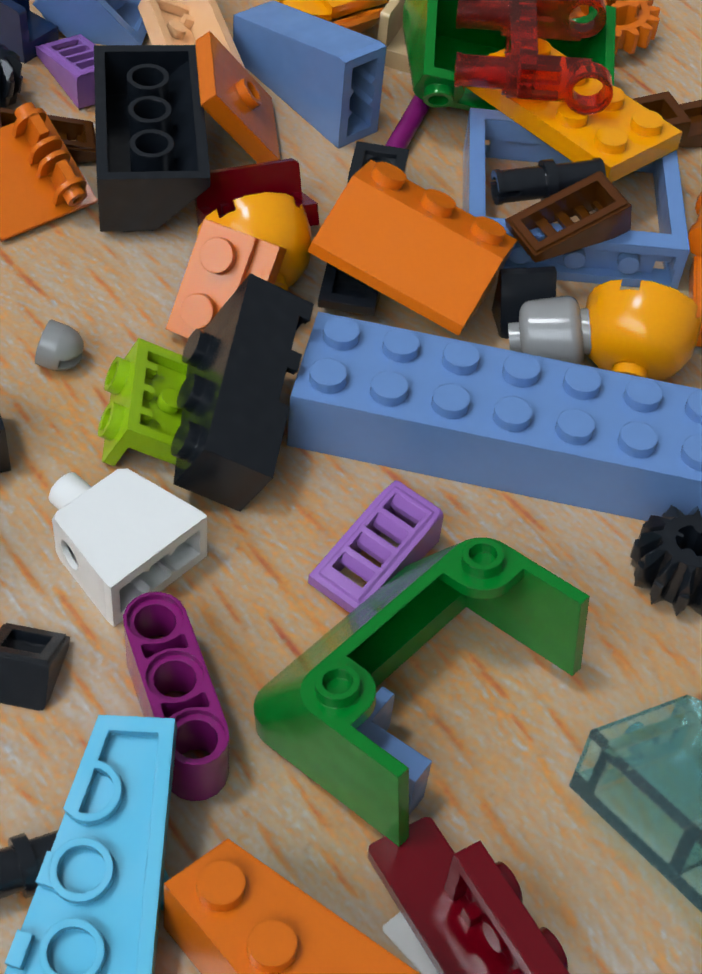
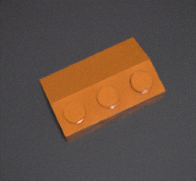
M370 160L351 177L311 242L307 252L459 336L490 294L498 278L499 270L503 269L517 239L507 235L504 227L495 220L484 216L475 217L458 208L456 202L446 193L435 189L426 190L406 179V174L395 165Z

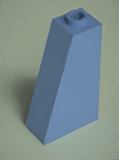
M274 0L233 15V41L244 67L334 146L341 148L378 131L387 47L385 44L377 39Z

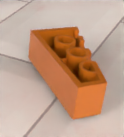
M226 839L164 882V928L201 974H420L230 839Z

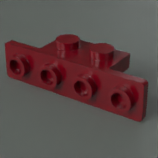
M423 817L409 824V838L400 847L386 836L369 845L368 860L439 974H570L568 972L566 954L556 936L545 927L539 929L522 903V892L516 877L506 864L500 861L494 862L481 841L455 853L433 819Z

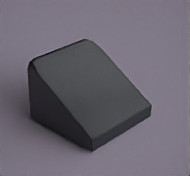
M555 266L499 270L492 314L501 338L509 339L508 323L519 322V311L524 302L556 297L557 271Z
M3 624L0 628V703L38 711L43 710L51 698L69 648L70 637L62 633L21 625Z

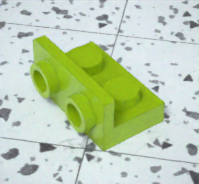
M138 338L125 358L116 357L113 360L104 383V390L111 393L110 403L105 408L98 427V436L105 439L102 455L103 463L115 466L126 450L130 448L176 465V457L171 454V445L181 424L182 409L177 407V397L186 379L188 364L182 361V355Z

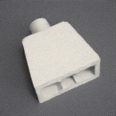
M128 468L115 470L94 486H90L74 472L67 473L60 477L50 490L49 502L58 509L52 518L56 553L69 573L113 627L123 621L126 607L134 598L145 593L161 592L207 557V515Z

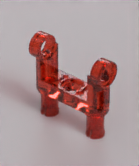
M458 0L456 29L469 28L500 31V35L505 36L504 57L456 52L454 87L500 89L501 95H505L506 98L566 102L571 110L582 115H592L603 111L613 98L612 76L609 70L602 64L592 62L591 58L538 55L537 38L581 41V38H589L598 34L603 29L607 20L605 0ZM580 5L592 6L598 12L592 21L582 24L574 22L569 15L574 8ZM585 78H594L603 84L602 89L591 96L580 95L573 88L580 80Z

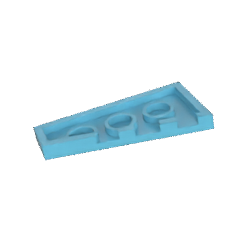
M98 715L63 807L65 814L52 849L46 852L35 881L38 886L21 930L17 929L5 960L7 968L4 974H155L177 736L175 718Z

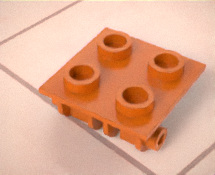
M32 102L24 103L16 108L14 111V115L17 118L16 121L0 128L1 242L98 202L48 115L42 108H36Z

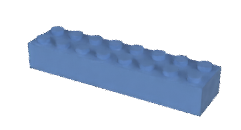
M318 311L290 395L287 446L648 521L651 515L662 517L663 513H666L671 505L679 509L684 515H688L698 506L702 516V389Z

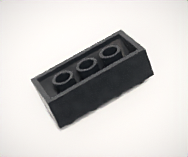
M94 45L96 171L100 232L155 231L211 186L205 113L200 103L195 45Z

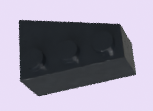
M250 273L203 331L196 329L191 334L182 355V361L188 364L186 379L177 397V407L182 409L181 424L171 445V454L176 457L174 485L241 512L273 479L290 406L279 402L286 372L294 375L299 370L302 354L291 349L296 330L302 323L306 324L311 319L313 303Z

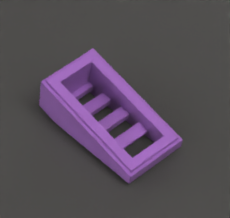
M79 34L35 46L38 58L78 109L95 104V44Z
M395 480L377 496L309 574L308 583L351 613L404 567L422 559L439 542L444 517L443 512L400 481ZM381 533L385 534L398 543L399 546L396 548L379 535ZM361 551L366 552L382 564L379 568L359 553ZM346 567L367 583L362 588L340 571Z

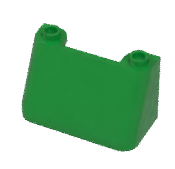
M405 0L402 26L413 91L418 98L430 107L444 108L449 106L467 111L470 108L498 110L465 87V81L462 77L463 66L533 36L548 41L553 48L573 61L585 65L587 70L614 86L616 7L593 2L589 6V14L586 16L569 19V11L560 9L548 21L471 3L468 0Z

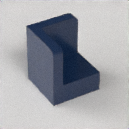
M0 0V44L5 45L8 50L17 53L20 56V62L25 64L37 57L35 46L59 40L58 26L31 12L29 0Z

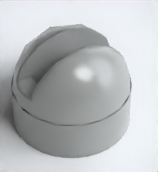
M51 319L41 335L35 355V364L55 371L73 369L82 359L83 339L70 326Z

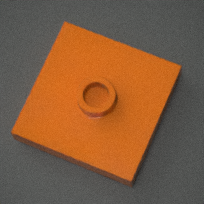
M210 31L196 40L195 45L201 107L257 163L280 160L272 97Z

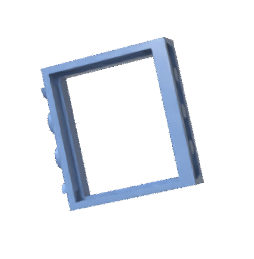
M470 108L463 147L462 210L475 217H486L485 157L529 162L553 159L556 164L572 161L501 111ZM485 140H489V145H485ZM677 150L635 171L653 173L660 233L630 230L616 238L537 263L532 260L517 241L503 269L555 266L557 280L603 284L610 280H622L621 286L640 287L641 280L678 289L690 252ZM488 217L501 224L506 230V234L514 238L506 228L505 218ZM550 223L557 232L563 229L559 223ZM538 227L529 230L538 242L547 238ZM655 261L663 262L664 269L653 268Z

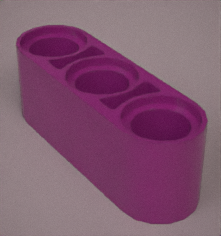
M162 592L142 594L134 598L127 605L123 614L126 660L143 716L175 718L177 736L171 792L179 798L189 801L207 800L220 792L225 786L229 775L228 725L186 609L180 600L170 594ZM163 636V638L160 639H150L149 637ZM174 691L187 693L186 695L181 697H169L164 695ZM190 750H202L210 755L204 758L191 759L182 754Z

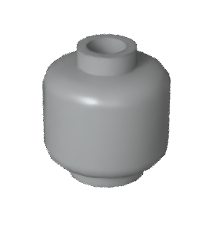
M572 296L528 300L520 308L519 322L508 323L511 351L583 365L585 355H589L591 352L589 309H580L579 303Z

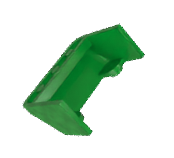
M472 538L404 567L268 682L258 692L254 700L257 733L261 740L400 847L409 838V768L357 730L374 711L376 687L466 607L573 676L581 669L590 596L498 540Z

